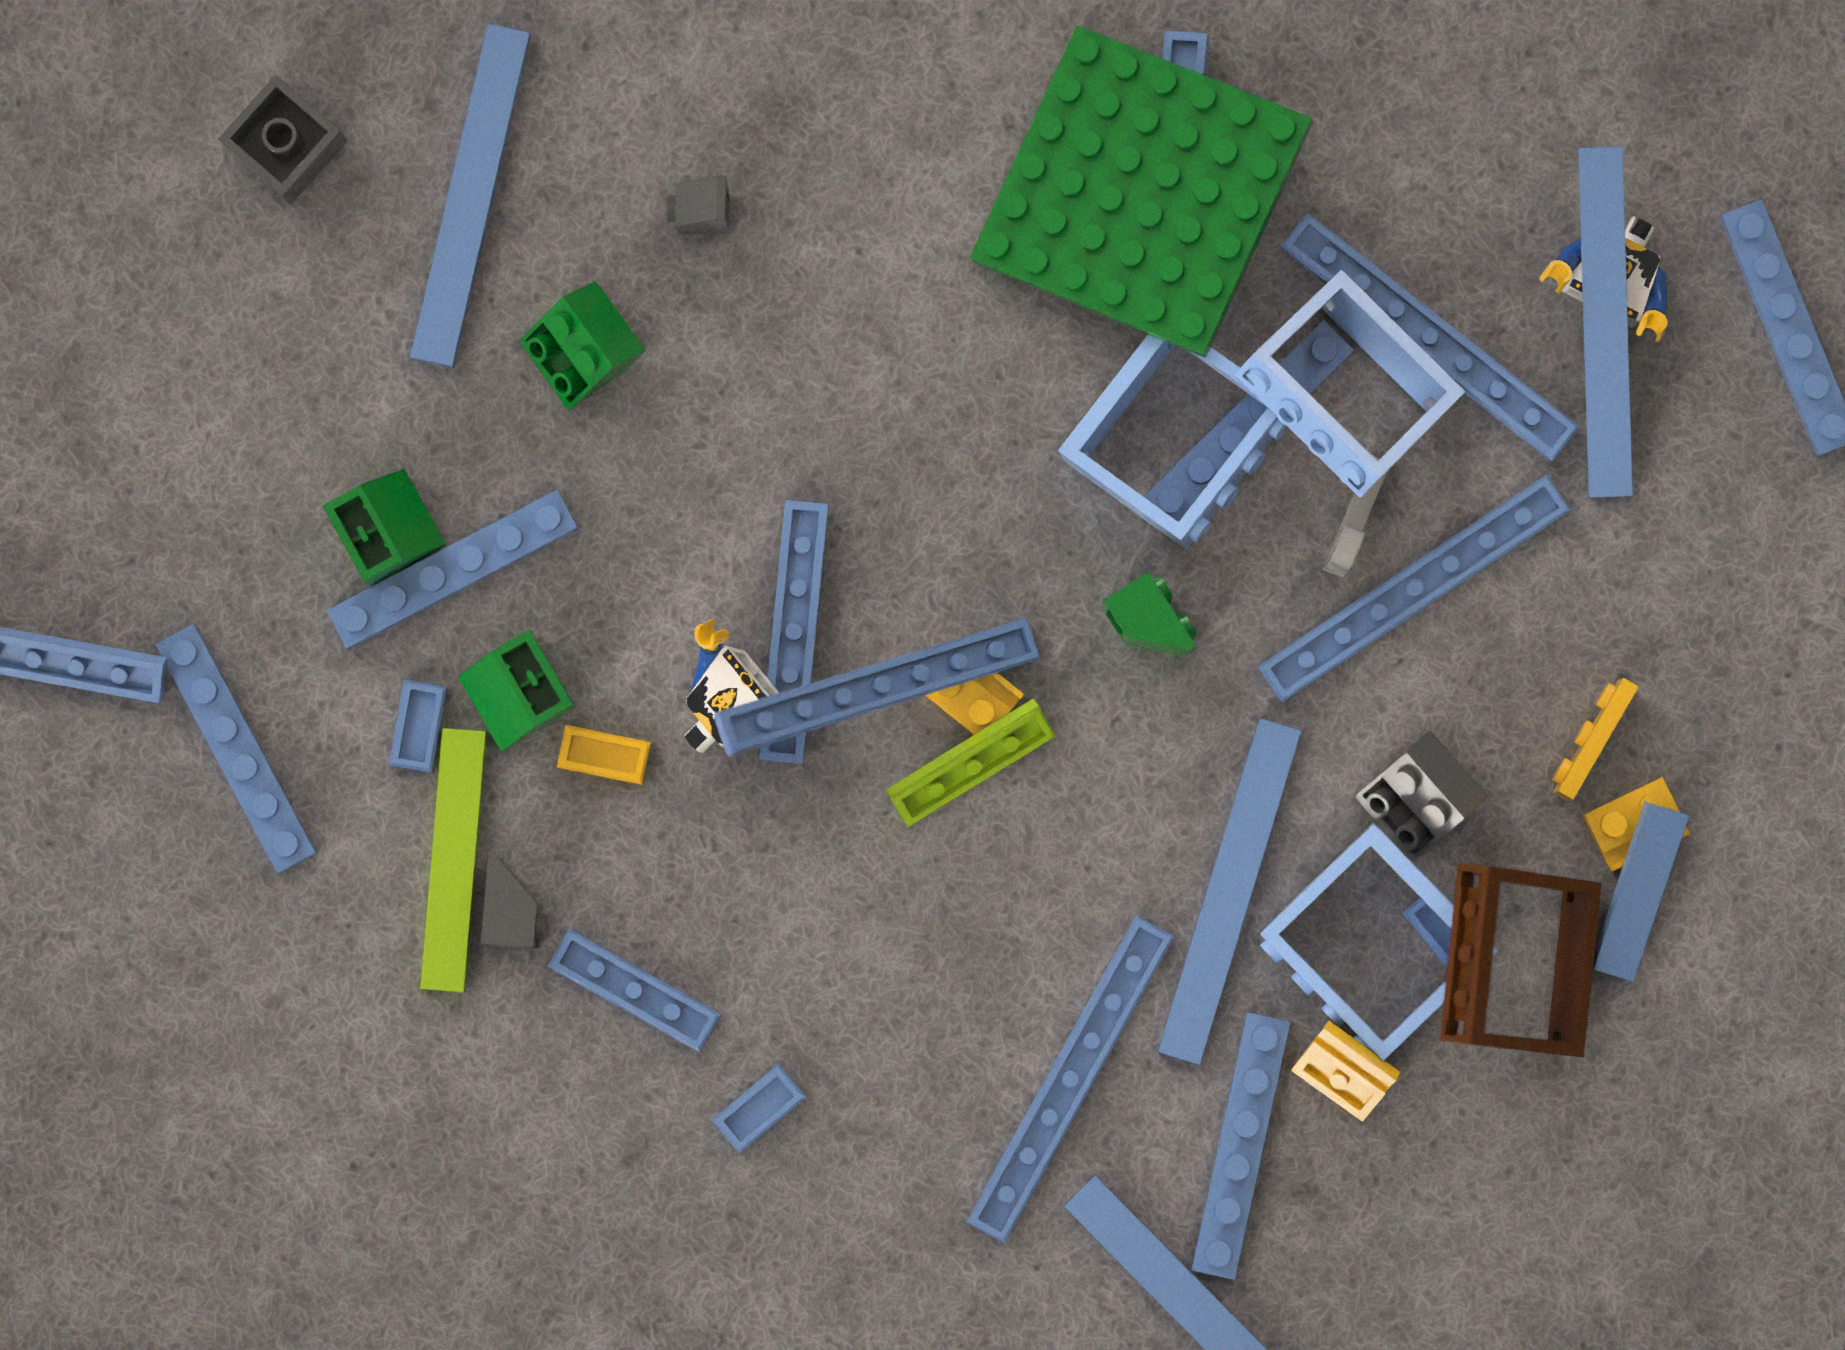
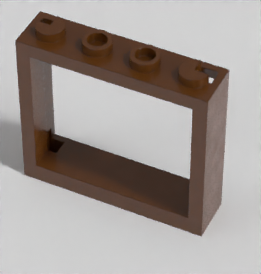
M1458 864L1439 1041L1584 1058L1602 883L1494 866ZM1474 875L1479 876L1478 888H1473ZM1501 882L1563 891L1548 1040L1485 1033ZM1574 893H1575V902H1573V894H1574ZM1459 1021H1464L1462 1034H1458Z

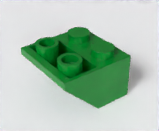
M596 281L563 296L518 341L568 411L626 371L646 351Z
M405 469L363 483L322 505L361 578L370 587L446 545Z
M1147 572L1103 600L1101 608L1124 644L1183 657L1190 654L1196 647L1193 641L1198 635L1195 628L1184 613L1177 617L1170 606L1171 600L1174 597L1160 576L1153 580L1150 573Z
M529 629L492 650L458 676L501 752L577 709L536 636Z

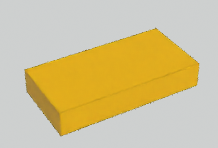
M565 725L557 768L643 785L651 742Z

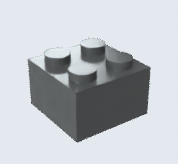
M276 74L218 138L232 155L290 205L347 142V139L336 126Z

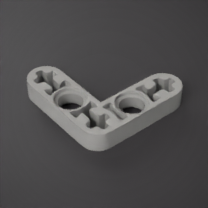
M1373 456L1377 461L1381 459L1376 456ZM1386 473L1361 498L1353 492L1345 511L1346 515L1342 518L1322 570L1343 578L1351 569L1365 535L1362 531Z

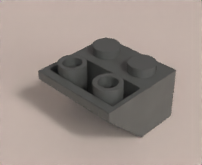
M1430 730L1354 797L1411 861H1414L1463 821L1488 795Z

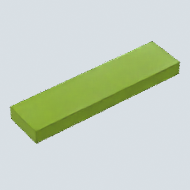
M1033 698L885 789L907 827H910L1056 737Z

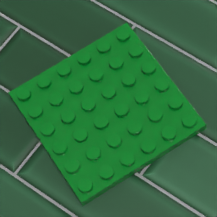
M1076 25L970 255V259L972 262L1206 358L1313 125V120L1309 116Z

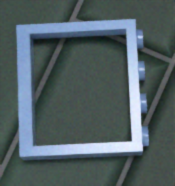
M1342 270L1272 335L1235 374L1250 389V392L1255 394L1283 424L1288 426L1308 446L1314 455L1318 456L1360 498L1465 393ZM1320 309L1324 310L1426 411L1379 461L1359 444L1271 357Z
M1147 335L1059 448L1058 452L1067 464L1187 550L1193 542L1197 543L1202 535L1206 536L1212 526L1211 518L1219 508L1226 509L1232 503L1239 491V488L1236 487L1246 473L1252 475L1260 467L1265 458L1263 451L1273 438L1279 440L1285 434L1284 429L1287 426L1267 408L1179 522L1089 458L1175 347L1173 344ZM1212 347L1206 358L1192 353L1265 405L1235 375L1240 367Z
M1373 822L1260 931V935L1265 939L1260 946L1276 963L1279 964L1284 959L1296 971L1291 976L1295 983L1308 995L1315 990L1326 1002L1322 1010L1339 1027L1346 1022L1357 1034L1354 1039L1377 1054L1384 1061L1443 1004L1446 980L1382 1040L1279 934L1370 846L1451 928L1454 904ZM1494 946V950H1493V955L1497 952V949H1496L1495 946Z

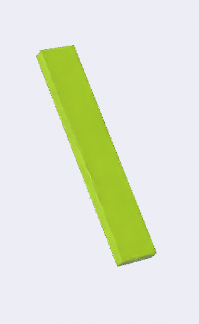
M442 728L420 989L465 992L487 741L486 731Z

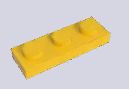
M1625 678L1618 680L1615 686L1609 682L1607 683L1595 704L1601 708L1595 721L1592 723L1586 720L1574 739V743L1579 745V748L1573 759L1564 758L1553 775L1552 780L1558 783L1553 791L1554 794L1566 801L1574 800L1639 686Z

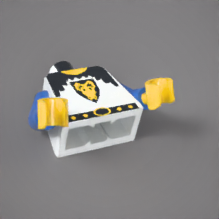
M1631 217L1625 228L1628 326L1634 328L1639 323L1636 330L1638 336L1642 335L1645 328L1652 329L1657 335L1655 341L1659 342L1668 325V320L1665 316L1668 303L1665 272L1658 266L1661 257L1645 248L1654 231V227L1645 220ZM1580 238L1561 251L1555 261H1552L1543 271L1539 280L1543 282L1546 277H1552L1558 283V287L1554 292L1560 293L1562 291L1583 302Z
M714 619L704 622L695 628L694 634L697 643L700 645V653L691 686L692 692L686 700L687 706L699 721L685 734V738L700 753H704L715 741L724 747L713 714L779 693L745 650L729 646L722 647V643L729 639L730 634L726 629L715 632ZM770 743V744H767V745H764V746H761V747L770 746V745H772L773 743Z

